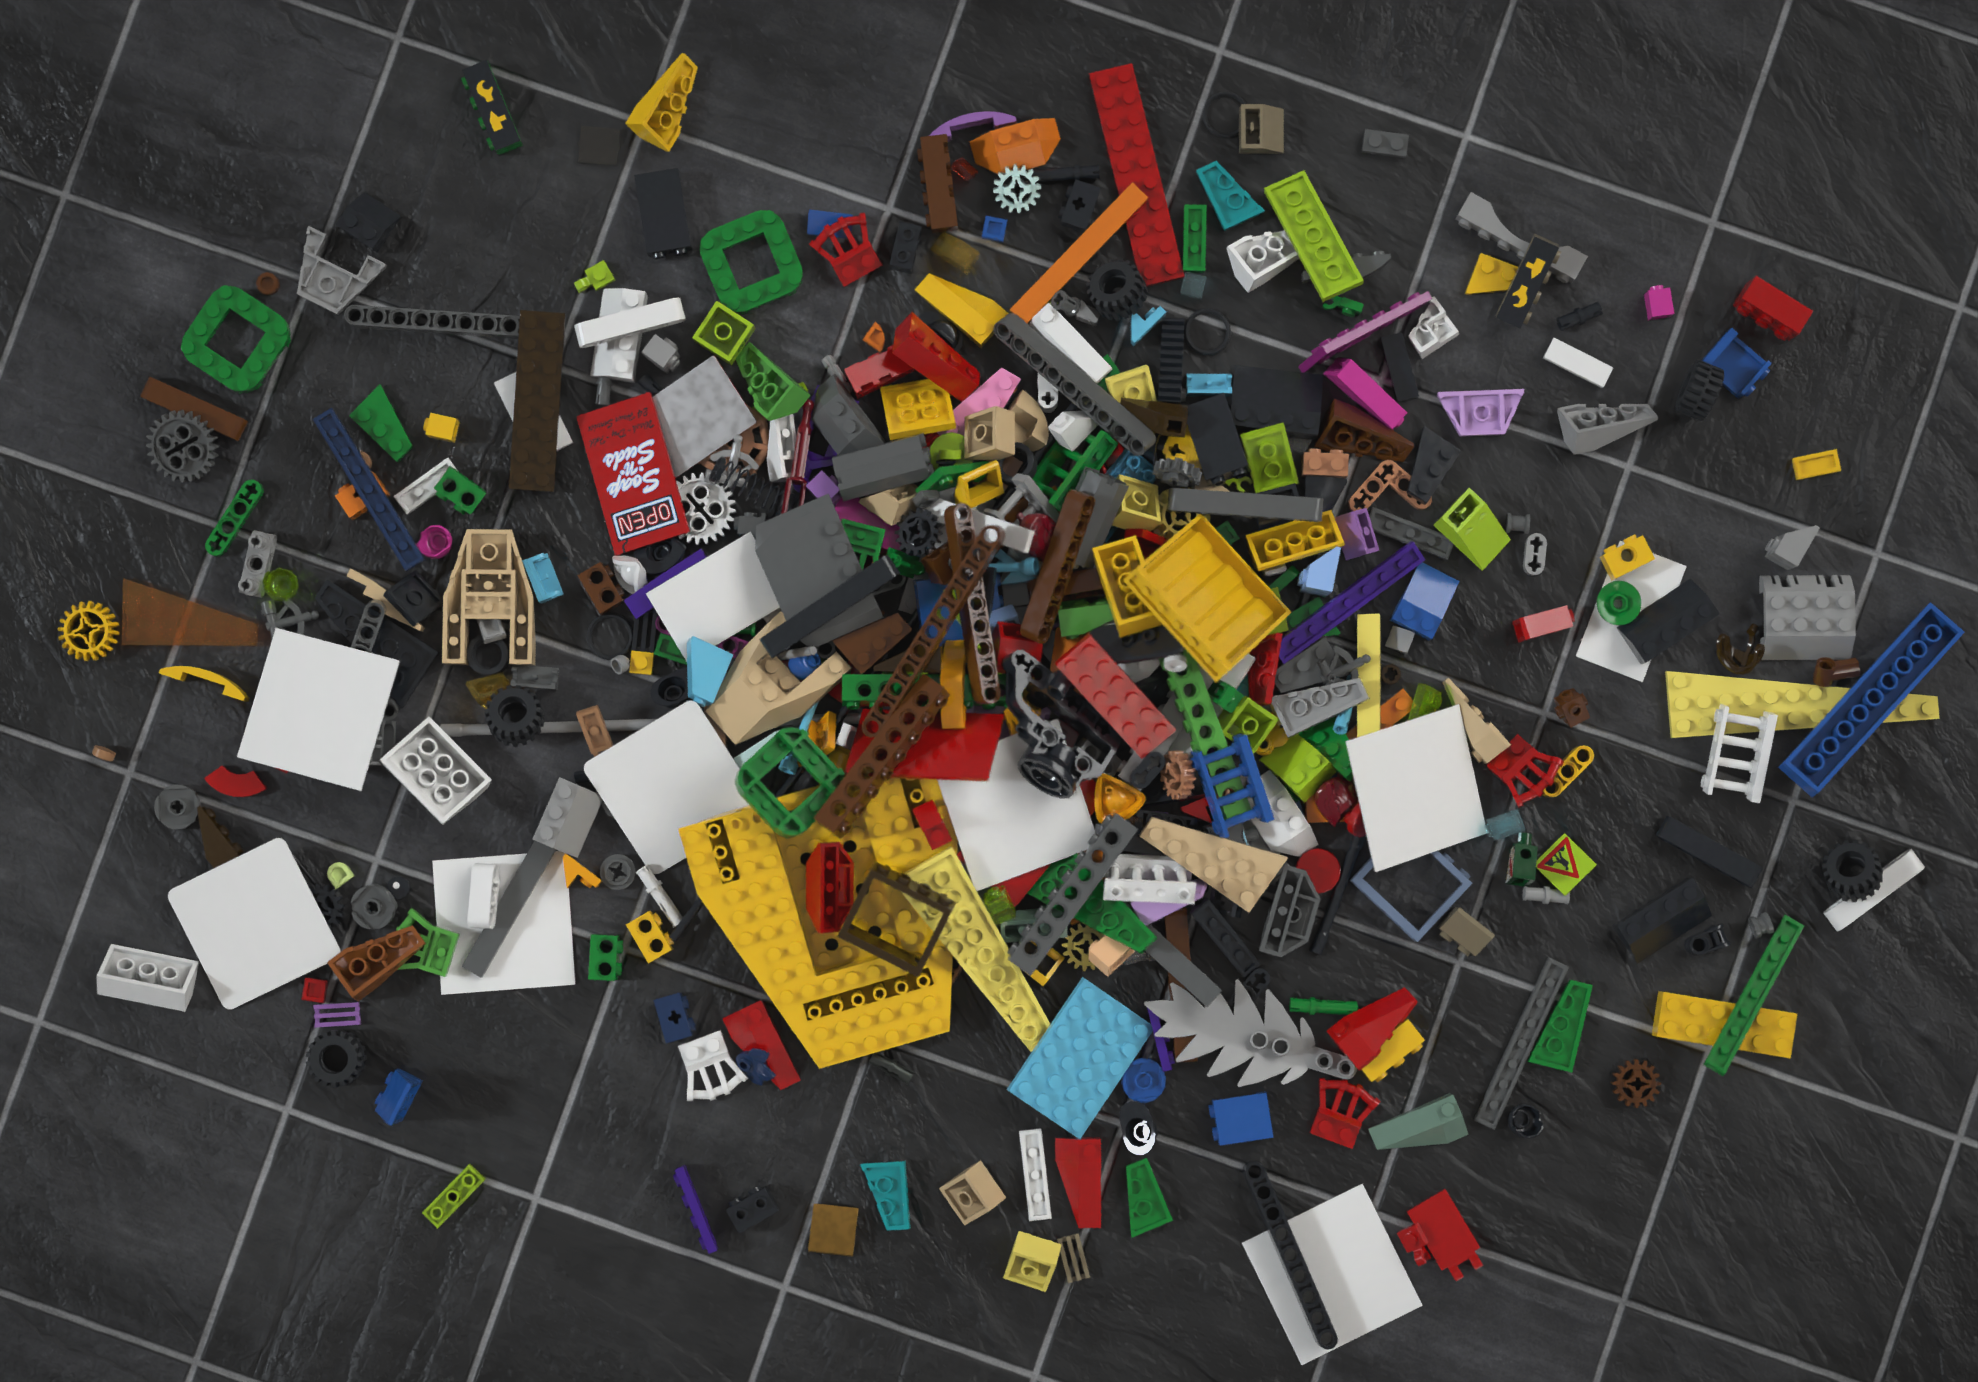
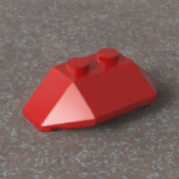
M822 842L817 844L806 863V909L817 933L840 932L854 904V862L840 842Z

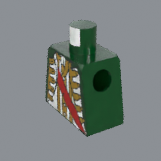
M1519 833L1518 843H1515L1510 848L1505 884L1528 887L1535 881L1538 847L1531 845L1532 834Z

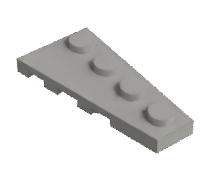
M1357 678L1272 696L1271 703L1287 737L1290 738L1370 698L1361 679Z

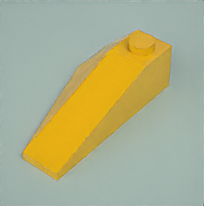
M930 273L915 288V291L950 320L980 348L994 334V325L1009 314L994 300Z

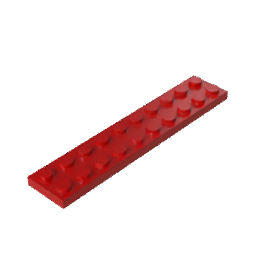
M1133 64L1089 73L1118 196L1133 182L1148 197V200L1125 223L1135 265L1145 281L1146 287L1184 278L1185 275Z

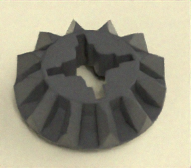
M611 855L603 861L600 867L601 880L611 889H625L635 880L636 869L634 863L625 855ZM623 863L621 871L627 876H618L613 881L615 873L609 868H618Z

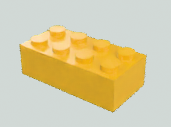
M1136 535L1092 548L1094 563L1120 638L1163 625L1123 581L1135 568L1144 562Z

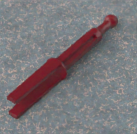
M807 399L802 406L803 415L797 430L791 476L786 479L781 514L787 512L791 484L801 485L798 507L804 504L807 485L804 475L811 435L810 416L811 411L814 409V402L810 399Z

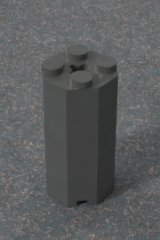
M924 433L833 456L834 472L839 482L838 487L843 501L923 481L934 473L933 465L929 464L932 458L929 447L924 448L927 446Z
M1086 466L1075 490L1093 496L1095 506L1073 567L1076 569L1080 567L1084 570L1093 568L1095 563L1092 548L1104 544L1129 487L1125 482L1107 473L1103 474L1097 469Z

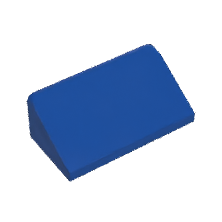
M809 210L807 234L818 236L824 229L823 226L827 224L832 225L841 216L844 218L852 217L853 215ZM852 225V226H848V228H849V230L851 231V233H852V227H853V225ZM842 229L834 233L836 238L847 239Z

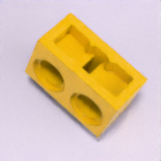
M648 911L626 924L648 963L672 951L673 947L671 945L674 944L673 939L669 937L670 934L668 932L664 934L660 927L663 922L657 913L653 914L652 911ZM643 920H649L652 924V928L648 933L643 932L640 928ZM655 939H659L663 943V949L660 952H655L652 949L651 945Z

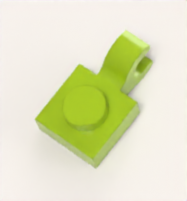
M602 260L586 269L587 277L579 279L574 284L579 293L591 286L594 287L595 291H598L614 282L615 278L605 261Z

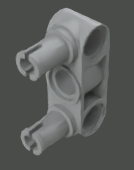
M256 530L252 532L248 539L249 545L241 580L238 583L240 593L263 598L276 548V535ZM257 558H260L263 563L260 570L254 568V561Z

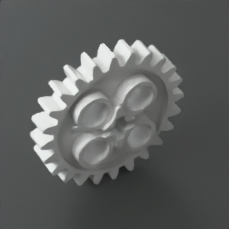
M701 472L699 478H696L695 474L692 473L691 480L683 476V484L676 481L682 503L687 502L690 504V510L685 513L690 532L679 536V539L687 536V543L689 544L692 539H695L696 545H699L701 539H703L705 544L708 545L709 538L716 542L717 534L724 537L725 535L722 530L723 528L731 529L727 522H734L730 514L736 513L735 509L730 508V506L736 504V501L728 499L733 493H725L728 487L723 489V486L720 487V483L711 485V483L704 482L705 476L703 472ZM699 488L707 490V495L703 499H698L695 496L696 490ZM687 494H690L700 506L705 505L703 509L714 521L713 524H710L700 512L695 513L697 509L686 497ZM718 504L722 508L721 513L715 516L711 515V506ZM697 519L705 521V525L701 530L693 528V523Z

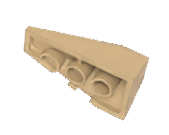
M1449 678L1443 681L1452 706L1457 704L1460 706L1467 742L1472 749L1471 755L1478 763L1481 761L1484 764L1488 763L1511 744L1491 722L1485 723L1483 721L1482 712L1473 705L1469 706V699Z

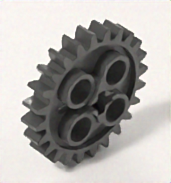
M183 409L178 411V413L173 410L169 412V415L167 413L161 415L162 419L159 418L154 421L157 426L153 425L149 428L154 434L146 436L152 440V442L146 444V447L152 448V451L147 455L154 456L155 458L151 464L158 463L159 466L156 471L165 470L164 477L172 474V481L180 478V481L183 483L188 478L192 482L196 477L198 479L203 477V473L206 474L210 471L208 466L215 465L212 459L218 457V454L213 452V450L219 448L218 445L213 444L217 436L210 435L214 429L206 428L208 421L200 422V414L193 418V411H189L185 415ZM183 426L188 429V431H189V435H188V436H186V435L183 433V431H182ZM195 436L198 437L197 441L167 456L166 453ZM165 437L169 438L171 442L170 446H168L165 443ZM194 446L200 449V455L195 453ZM176 456L181 458L182 466L176 462Z

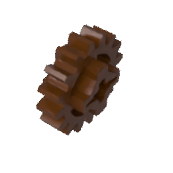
M1633 1059V1064L1629 1060H1625V1067L1618 1065L1619 1073H1612L1614 1077H1617L1616 1081H1611V1084L1616 1085L1612 1092L1620 1094L1617 1100L1623 1101L1625 1099L1626 1106H1630L1633 1102L1634 1108H1638L1640 1102L1646 1107V1100L1654 1102L1655 1099L1652 1095L1653 1093H1660L1656 1086L1661 1085V1082L1655 1079L1660 1076L1659 1073L1652 1072L1655 1067L1653 1065L1646 1067L1647 1061L1645 1060L1639 1064L1638 1059ZM1641 1069L1648 1074L1650 1079H1645L1642 1076ZM1630 1070V1074L1625 1079H1622L1624 1074ZM1637 1079L1640 1082H1644L1645 1084H1640L1635 1087L1627 1083H1632ZM1622 1087L1630 1091L1631 1097L1625 1094ZM1649 1088L1648 1092L1642 1096V1092Z

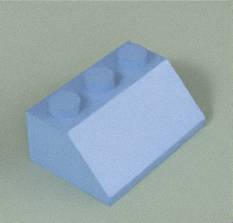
M1335 547L1301 571L1297 580V586H1300L1299 592L1327 597L1332 592L1341 547Z

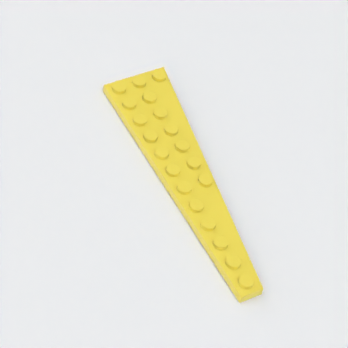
M1666 671L1671 738L1714 735L1716 726L1714 714L1716 709H1719L1720 704H1725L1729 707L1728 713L1756 718L1763 716L1764 711L1773 712L1778 715L1775 731L1814 728L1850 688L1820 687L1810 684ZM1908 694L1882 723L1940 719L1938 696ZM1726 722L1724 734L1760 732V729L1755 726Z
M950 846L905 872V874L910 876L915 882L927 884L933 891L939 894H946L947 898L956 902L939 939L1025 1046L1032 1052L1050 1026V1022L1020 968L1007 959L1009 957L1007 953L1009 949L956 853ZM902 892L934 932L943 912Z

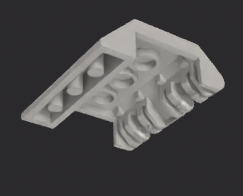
M1760 575L1759 594H1763L1764 637L1760 638V644L1765 646L1764 655L1761 660H1818L1822 657L1833 660L1850 659L1856 637L1855 590L1851 576L1840 575L1838 578L1837 575H1832L1830 579L1831 587H1827L1824 575H1818L1817 580L1815 575H1795V578L1792 575H1787L1786 587H1782L1778 575H1773V578L1770 575Z

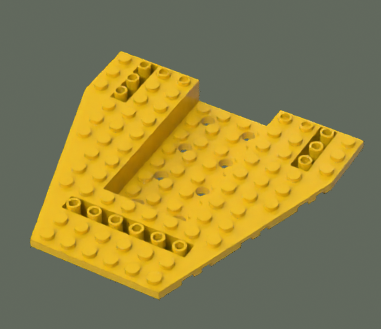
M890 777L882 784L877 796L866 805L864 813L854 821L849 833L841 839L822 827L817 821L801 835L784 838L775 833L750 805L723 812L698 823L678 828L698 896L819 1069L950 1031L953 955L938 938L920 976L917 977L837 937L839 932L817 933L806 909V865L800 860L803 853L812 854L818 843L840 842L843 846L848 840L854 841L857 846L856 850L847 853L854 862L855 902L858 895L856 886L864 883L875 861L884 866L887 864L898 873H905L950 846L957 854L958 840L937 779ZM821 785L776 798L788 811L795 810ZM860 790L856 791L853 794V797L858 796ZM932 799L953 840L934 850L931 849L912 810ZM846 808L840 811L839 816L845 813ZM875 878L851 923L867 932L870 927L878 926L881 929L879 938L918 958H921L934 933L901 891ZM833 938L837 940L838 947L835 950L826 948L825 943L828 939Z

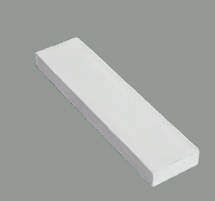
M1041 1128L1019 1131L1029 1221L1052 1219Z

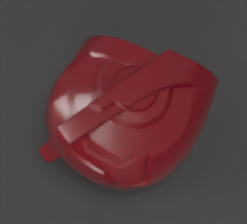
M1019 512L1017 514L1020 522L1019 526L1035 531L1027 554L1043 562L1056 523L1045 514L1033 513L1024 516Z
M1339 772L1337 773L1338 777L1331 778L1322 783L1315 793V804L1319 812L1333 827L1344 818L1346 813L1352 808V804L1358 800L1357 791L1352 783Z

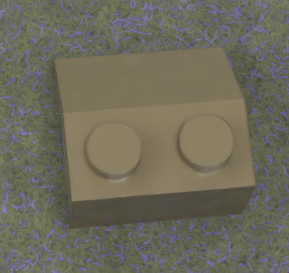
M1453 907L1438 926V929L1441 931L1439 935L1449 943L1452 940L1459 945L1457 949L1467 957L1470 954L1476 956L1495 936L1460 907Z

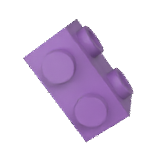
M821 471L806 485L807 490L815 499L829 493L834 506L841 499L838 487L839 482L833 475L828 477Z
M1367 508L1334 517L1345 545L1342 546V551L1346 560L1379 551Z

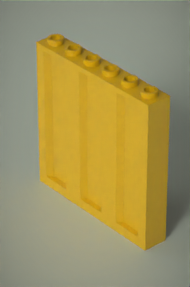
M1201 513L1123 580L1215 682L1220 680L1292 613Z

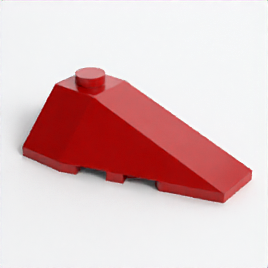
M1404 987L1343 1017L1326 1032L1360 1071L1380 1054V1047L1386 1039L1390 1040L1394 1035L1392 1031L1399 1023H1403L1418 1001Z
M763 999L722 1018L732 1040L743 1051L757 1048L769 1053V1057L764 1064L776 1074L775 1078L771 1081L780 1090L801 1081Z
M1055 1138V1161L1078 1228H1101V1138Z

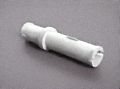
M648 864L636 871V874H638L646 886V892L651 893L674 928L683 917L661 886L663 884L661 880L658 881L648 867Z

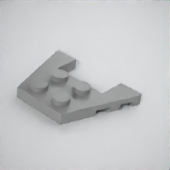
M308 226L297 295L339 315L387 265L367 255L358 275H355L320 258L318 255L328 236Z

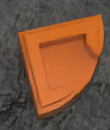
M875 322L863 338V341L881 353L885 345V336L880 325Z

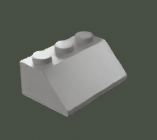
M559 777L533 840L578 858L601 806L602 798L596 792Z

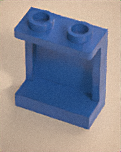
M1731 328L1701 361L1723 369L1724 381L1722 385L1739 399L1744 395L1748 397L1754 391L1756 386L1753 384L1758 379L1762 381L1771 371L1768 367L1772 363L1769 360H1763L1737 337L1738 333Z
M1265 1091L1224 1099H1212V1105H1208L1210 1119L1214 1118L1216 1127H1212L1214 1141L1218 1140L1220 1146L1273 1138L1267 1093Z

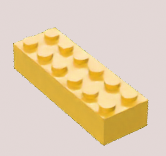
M1658 991L1652 1036L1713 1046L1735 1003ZM1760 1008L1738 1050L1791 1058L1797 1013Z

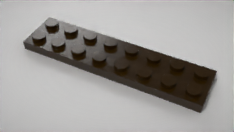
M520 310L509 489L554 492L565 313Z

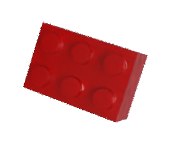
M1755 276L1746 283L1733 304L1739 314L1745 317L1749 315L1756 320L1755 323L1757 325L1773 330L1775 332L1774 335L1781 340H1791L1800 334L1813 313L1811 309L1758 276Z

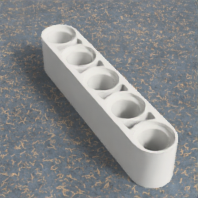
M672 298L584 321L574 325L579 347L587 348L684 322L686 318L681 299Z
M1909 849L1882 868L1883 881L1880 883L1881 887L1879 890H1874L1875 894L1872 897L1868 895L1866 896L1867 900L1862 901L1860 898L1857 899V902H1852L1851 899H1848L1846 902L1842 901L1841 898L1826 909L1823 914L1835 930L1840 931L1921 872L1925 866L1913 850Z

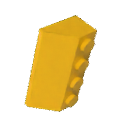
M1331 510L1323 512L1322 522L1292 521L1246 535L1248 552L1254 568L1258 571L1345 545Z

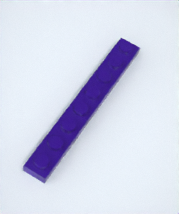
M1410 541L1282 636L1279 661L1282 664L1287 663L1425 561L1416 544Z

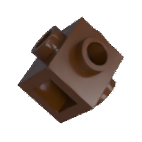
M1574 688L1564 690L1559 696L1553 698L1557 705L1554 707L1559 719H1563L1570 728L1591 718L1586 708L1588 705L1586 697L1583 693L1579 694Z

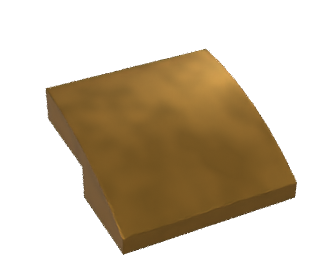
M814 1203L808 1252L853 1257L858 1208Z

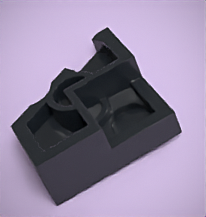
M1305 476L1304 497L1324 499L1323 512L1332 511L1347 484V479Z

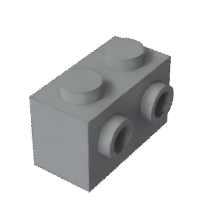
M655 334L642 350L645 358L666 374L670 370L673 372L680 364L678 359L681 356L678 353L677 345L667 337L663 340Z

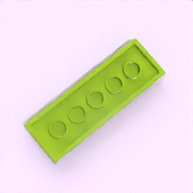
M1304 170L1264 188V193L1323 302L1363 284L1362 276Z

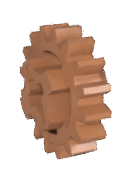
M1182 750L1169 751L1168 754L1164 755L1165 766L1160 771V781L1164 782L1163 790H1167V796H1171L1173 800L1186 799L1187 796L1192 794L1190 789L1195 788L1192 784V781L1196 780L1194 776L1195 769L1191 768L1192 760H1188V754H1184Z

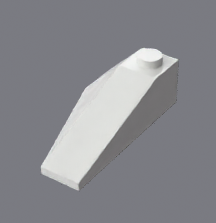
M1285 230L1271 233V231L1264 232L1263 235L1254 237L1252 235L1245 236L1227 247L1234 276L1247 293L1263 285L1299 259Z
M1049 303L1032 318L1029 326L1097 384L1112 370V367Z

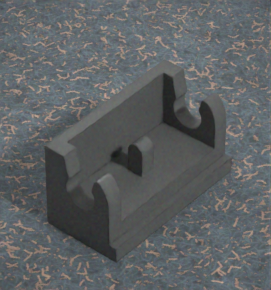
M515 665V667H512L513 679H511L510 685L514 688L516 685H521L522 688L558 690L560 668Z

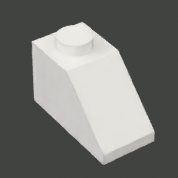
M1066 411L1057 416L1047 428L1059 445L1073 452L1098 424L1083 411Z

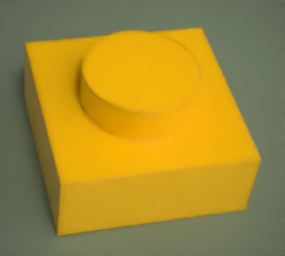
M631 651L629 673L652 675L654 653Z

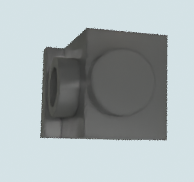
M745 512L744 516L735 517L734 530H738L737 534L739 536H744L751 532L753 537H756V525L767 521V514L761 513V517H757V513Z

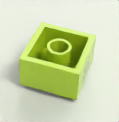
M716 301L692 338L695 343L732 366L756 328L754 324Z

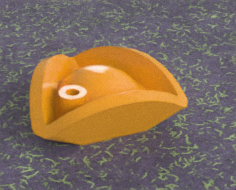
M1102 773L1097 778L1095 812L1099 823H1102L1108 814L1112 816L1114 813L1127 820L1146 801L1145 794L1115 777Z

